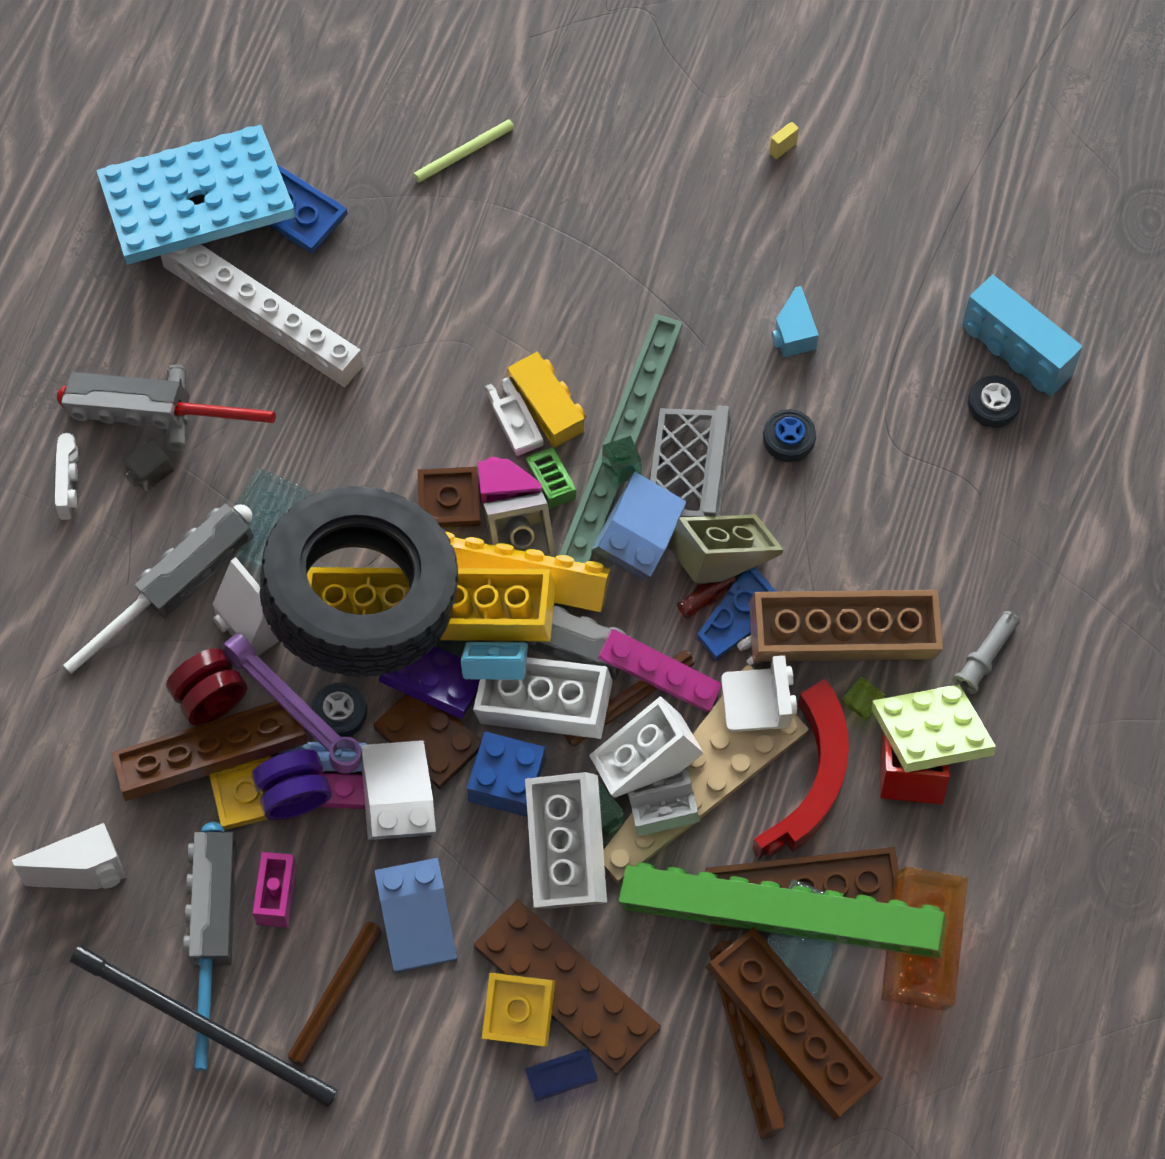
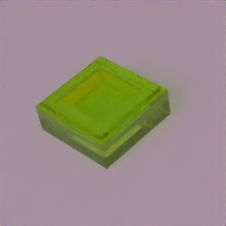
M861 677L843 697L842 703L867 721L873 714V700L883 699L886 695Z

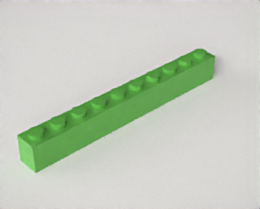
M637 863L636 866L626 865L619 897V903L625 911L749 930L754 927L757 931L942 958L948 920L945 912H941V909L936 906L921 905V908L908 907L906 902L899 900H889L887 904L876 902L875 898L865 895H857L856 899L844 897V894L831 890H826L824 894L813 893L810 888L804 886H793L792 889L780 888V885L775 882L762 881L761 885L752 884L747 879L737 876H731L729 880L718 879L717 875L709 872H699L698 875L686 874L685 870L676 867H668L667 871L655 869V866L648 863Z

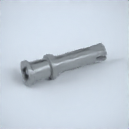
M1004 611L977 652L970 653L966 658L967 663L962 671L953 676V683L955 685L960 684L965 693L975 694L979 689L978 684L983 676L988 675L992 671L991 662L1014 629L1020 624V619L1017 615L1014 614L1009 621L1012 612Z

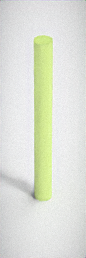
M509 119L414 172V178L420 183L514 130L512 122Z

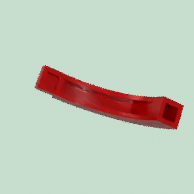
M826 678L802 692L798 701V707L808 720L816 740L818 751L816 779L808 795L798 808L781 822L754 838L752 849L759 859L766 854L769 856L775 855L784 848L785 842L792 852L805 844L827 820L840 794L848 761V732L841 705Z

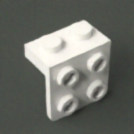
M785 656L772 657L771 669L725 672L722 675L721 682L728 731L743 732L790 728L792 714H797V703L795 695L790 696L789 685H793V671L791 666L786 667Z

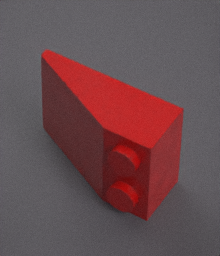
M881 729L880 798L943 804L950 778L949 764L905 772L885 733Z

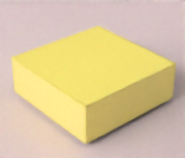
M793 122L787 124L771 137L770 154L776 160L797 144L799 128Z

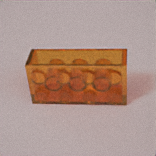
M905 866L895 873L892 900L906 902L908 907L921 908V905L939 907L941 912H945L948 922L941 959L886 951L881 1000L945 1011L955 1005L968 877Z

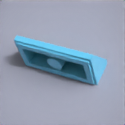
M466 642L461 658L463 678L523 680L526 673L528 644L525 642Z

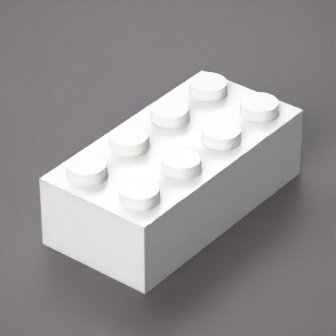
M527 657L526 673L523 680L480 679L473 710L480 724L601 739L613 681L608 667Z
M582 772L525 779L534 908L552 909L607 903L598 775Z

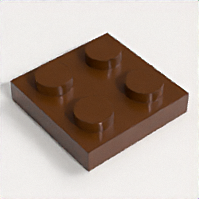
M477 466L417 469L419 506L427 513H430L440 524L441 528L480 526Z

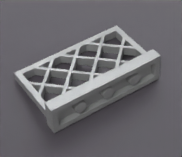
M717 406V410L660 408L650 481L668 491L682 482L689 491L680 498L687 501L695 496L700 501L699 511H689L683 508L680 517L720 516L732 427L729 406ZM666 418H679L683 423L672 433L665 427ZM700 419L711 420V426L701 434L692 426ZM689 429L696 438L686 446H683L676 438ZM672 441L680 450L667 459L662 454V448ZM702 443L707 448V453L696 460L689 451ZM685 455L693 464L680 473L673 466V463ZM669 468L676 477L666 485H663L658 480V475ZM698 469L704 475V479L693 487L686 480V477Z

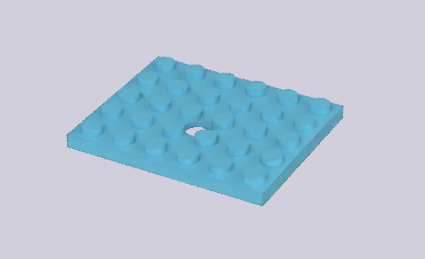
M261 125L246 127L240 131L221 134L211 139L192 142L186 146L167 149L157 154L138 157L128 162L109 165L106 168L97 170L127 265L296 217L294 206ZM200 194L206 195L205 202L202 204L194 205L189 200V198Z

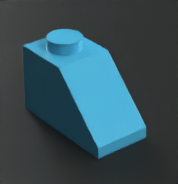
M801 286L795 287L776 318L775 330L771 332L775 348H780L783 357L816 350L819 334Z

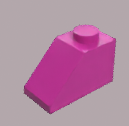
M490 457L484 461H478L482 507L484 503L541 492V483L508 458Z

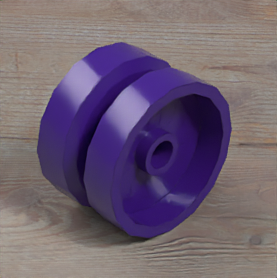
M303 749L280 754L258 765L252 771V779L256 791L264 794L261 797L260 804L267 819L284 820L301 816L316 810L331 798L332 792L328 780L324 776H320L323 766L319 754L315 750Z

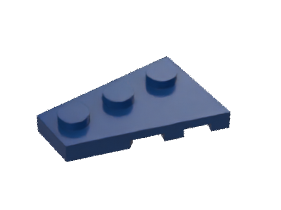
M756 567L744 571L737 582H734L727 596L716 607L697 634V640L715 661L737 647L740 641L751 635L749 602L754 592H777Z

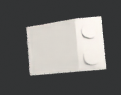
M235 557L230 561L213 602L216 615L213 617V620L223 633L228 631L232 636L236 633L244 636L254 648L256 655L259 656L279 642V640L270 630L271 625L267 624L262 612L263 607L261 606L259 593L260 585Z
M660 696L589 756L608 791L616 798L682 772L704 752L681 714Z
M424 740L361 745L368 840L427 836L435 833L434 804Z
M104 823L12 860L25 886L99 889L102 887L107 889L120 883L121 879L126 878Z

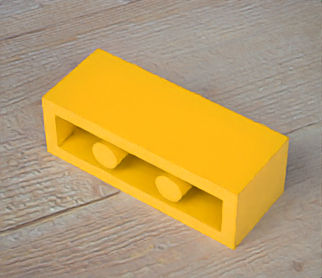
M537 351L507 367L509 379L517 393H520L532 418L553 448L584 432L585 412L578 403H573L568 387L563 381L559 382L557 380L554 368L548 359L543 360Z

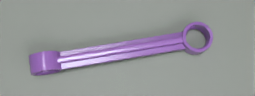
M236 633L222 644V650H224L232 664L238 669L243 668L329 752L330 765L334 770L339 773H351L359 767L361 762L360 744L351 737H340L256 655L254 648L244 636ZM340 748H350L357 755L353 761L344 763L338 761L334 753Z

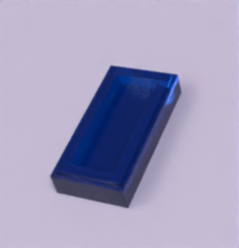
M587 1048L525 1068L535 1102L598 1081Z

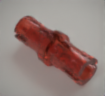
M731 577L722 582L699 584L693 593L677 602L676 605L680 613L686 619H689L706 605L714 604L716 598L729 590L736 580L734 577Z

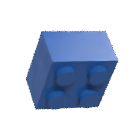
M484 731L467 786L468 802L528 817L525 779L541 777L545 764V747Z

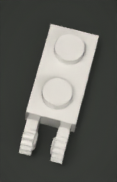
M509 377L502 379L503 389L508 396L503 399L499 398L492 384L485 386L492 409L515 455L519 456L543 446V438L519 392L517 393Z
M66 432L58 437L56 453L55 507L61 520L72 519V508H77L76 490H72V481L78 480L76 462L79 460V451L73 434L71 435Z

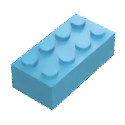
M992 274L969 296L962 323L966 332L983 342L992 354L1003 358L1009 363L1013 371L1024 375L1038 391L1045 392L1051 397L1074 375L1083 346Z

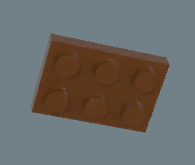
M407 694L373 724L374 729L389 743L424 740L430 781L438 789H441L478 754L481 740L455 716Z

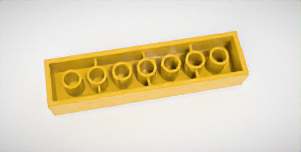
M311 567L307 573L308 581L320 599L331 607L350 614L369 615L386 611L402 601L410 590L407 577L401 568ZM458 568V582L450 621L440 640L550 642L556 589L551 570Z

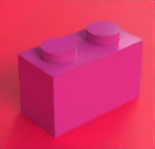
M270 852L261 853L253 907L256 925L289 927L297 871L294 855Z

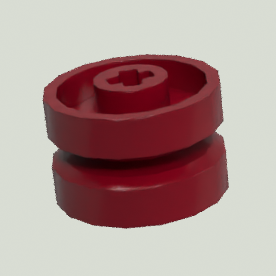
M213 648L197 653L177 667L167 680V691L176 703L181 704L182 713L192 725L197 726L222 717L242 700L248 689L240 673L232 669V662L222 649Z

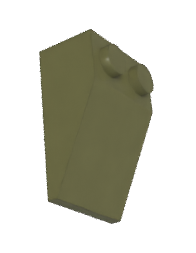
M756 514L680 517L669 544L670 550L692 580L700 584L722 582L783 553V548Z

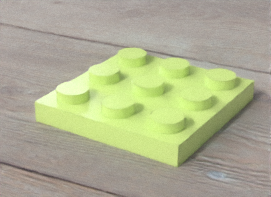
M960 684L873 700L872 711L905 772L989 757L995 754L996 746Z

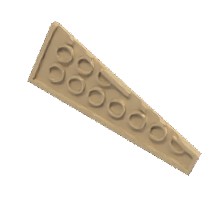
M748 664L743 668L742 671L754 669L750 664ZM722 695L693 733V736L704 752L687 767L699 819L707 815L809 733V728L796 714H792L790 728L730 732L726 726ZM632 812L603 850L605 871L617 885L620 884L624 878L626 865L636 866L637 863H646L694 824L638 837Z

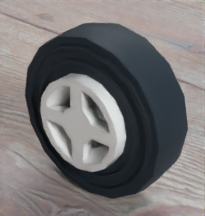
M998 375L985 376L979 379L970 389L967 400L969 412L973 418L980 424L992 428L1003 427L1011 423L1018 415L1022 402L1017 386L1009 379Z

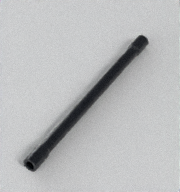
M79 945L72 955L70 962L94 976L105 979L297 1087L304 1094L328 1107L338 1090L335 1087L295 1068L110 964L105 958L82 945Z

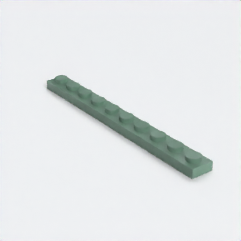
M659 314L654 315L559 555L572 557L575 562L585 564L587 561L592 560L594 552L591 549L608 519L680 336L683 322Z

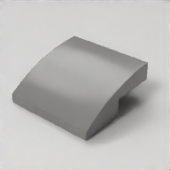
M687 767L676 775L628 793L638 837L700 822Z

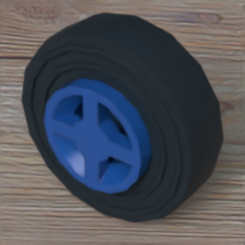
M793 409L780 410L772 414L765 423L763 430L764 446L769 454L778 460L786 462L799 461L805 458L814 448L816 441L815 425L810 417L801 411Z

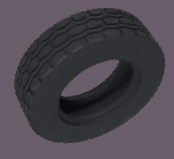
M347 486L344 488L328 489L322 493L318 492L306 497L305 500L296 503L288 509L287 513L280 517L266 540L262 557L259 591L260 602L263 607L262 612L268 625H271L270 630L279 642L284 644L283 646L293 655L300 657V660L313 667L321 668V670L334 674H343V676L369 677L403 669L404 666H409L421 659L423 654L426 655L437 644V640L441 639L450 621L458 582L457 557L453 545H450L451 540L430 513L424 511L422 507L413 501L407 500L406 497L393 492H387L383 489ZM350 547L366 548L384 554L393 560L407 577L410 590L402 601L386 611L369 615L350 614L337 610L320 599L312 589L307 573L318 559L332 551Z

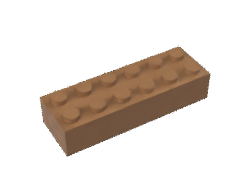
M938 590L754 592L749 602L753 662H772V657L785 656L786 662L933 660L943 650Z

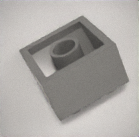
M543 492L483 504L491 545L496 546L498 543L512 545L515 550L526 552L528 549L542 551L545 556L556 558L548 503Z

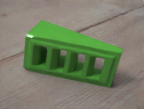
M553 447L525 457L533 477L541 483V492H543L548 503V509L576 499V488ZM549 457L551 459L550 462H547L540 466L536 465V462H539ZM555 467V470L541 474V471ZM557 475L559 476L558 479L546 483L545 481ZM560 484H563V486H564V487L559 488V489H556V490H554V491H551V490H550V488H553V487L558 486V485H560Z

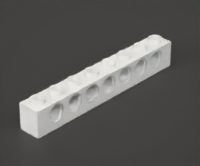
M199 244L161 255L164 268L344 388L363 368L361 350L203 245Z

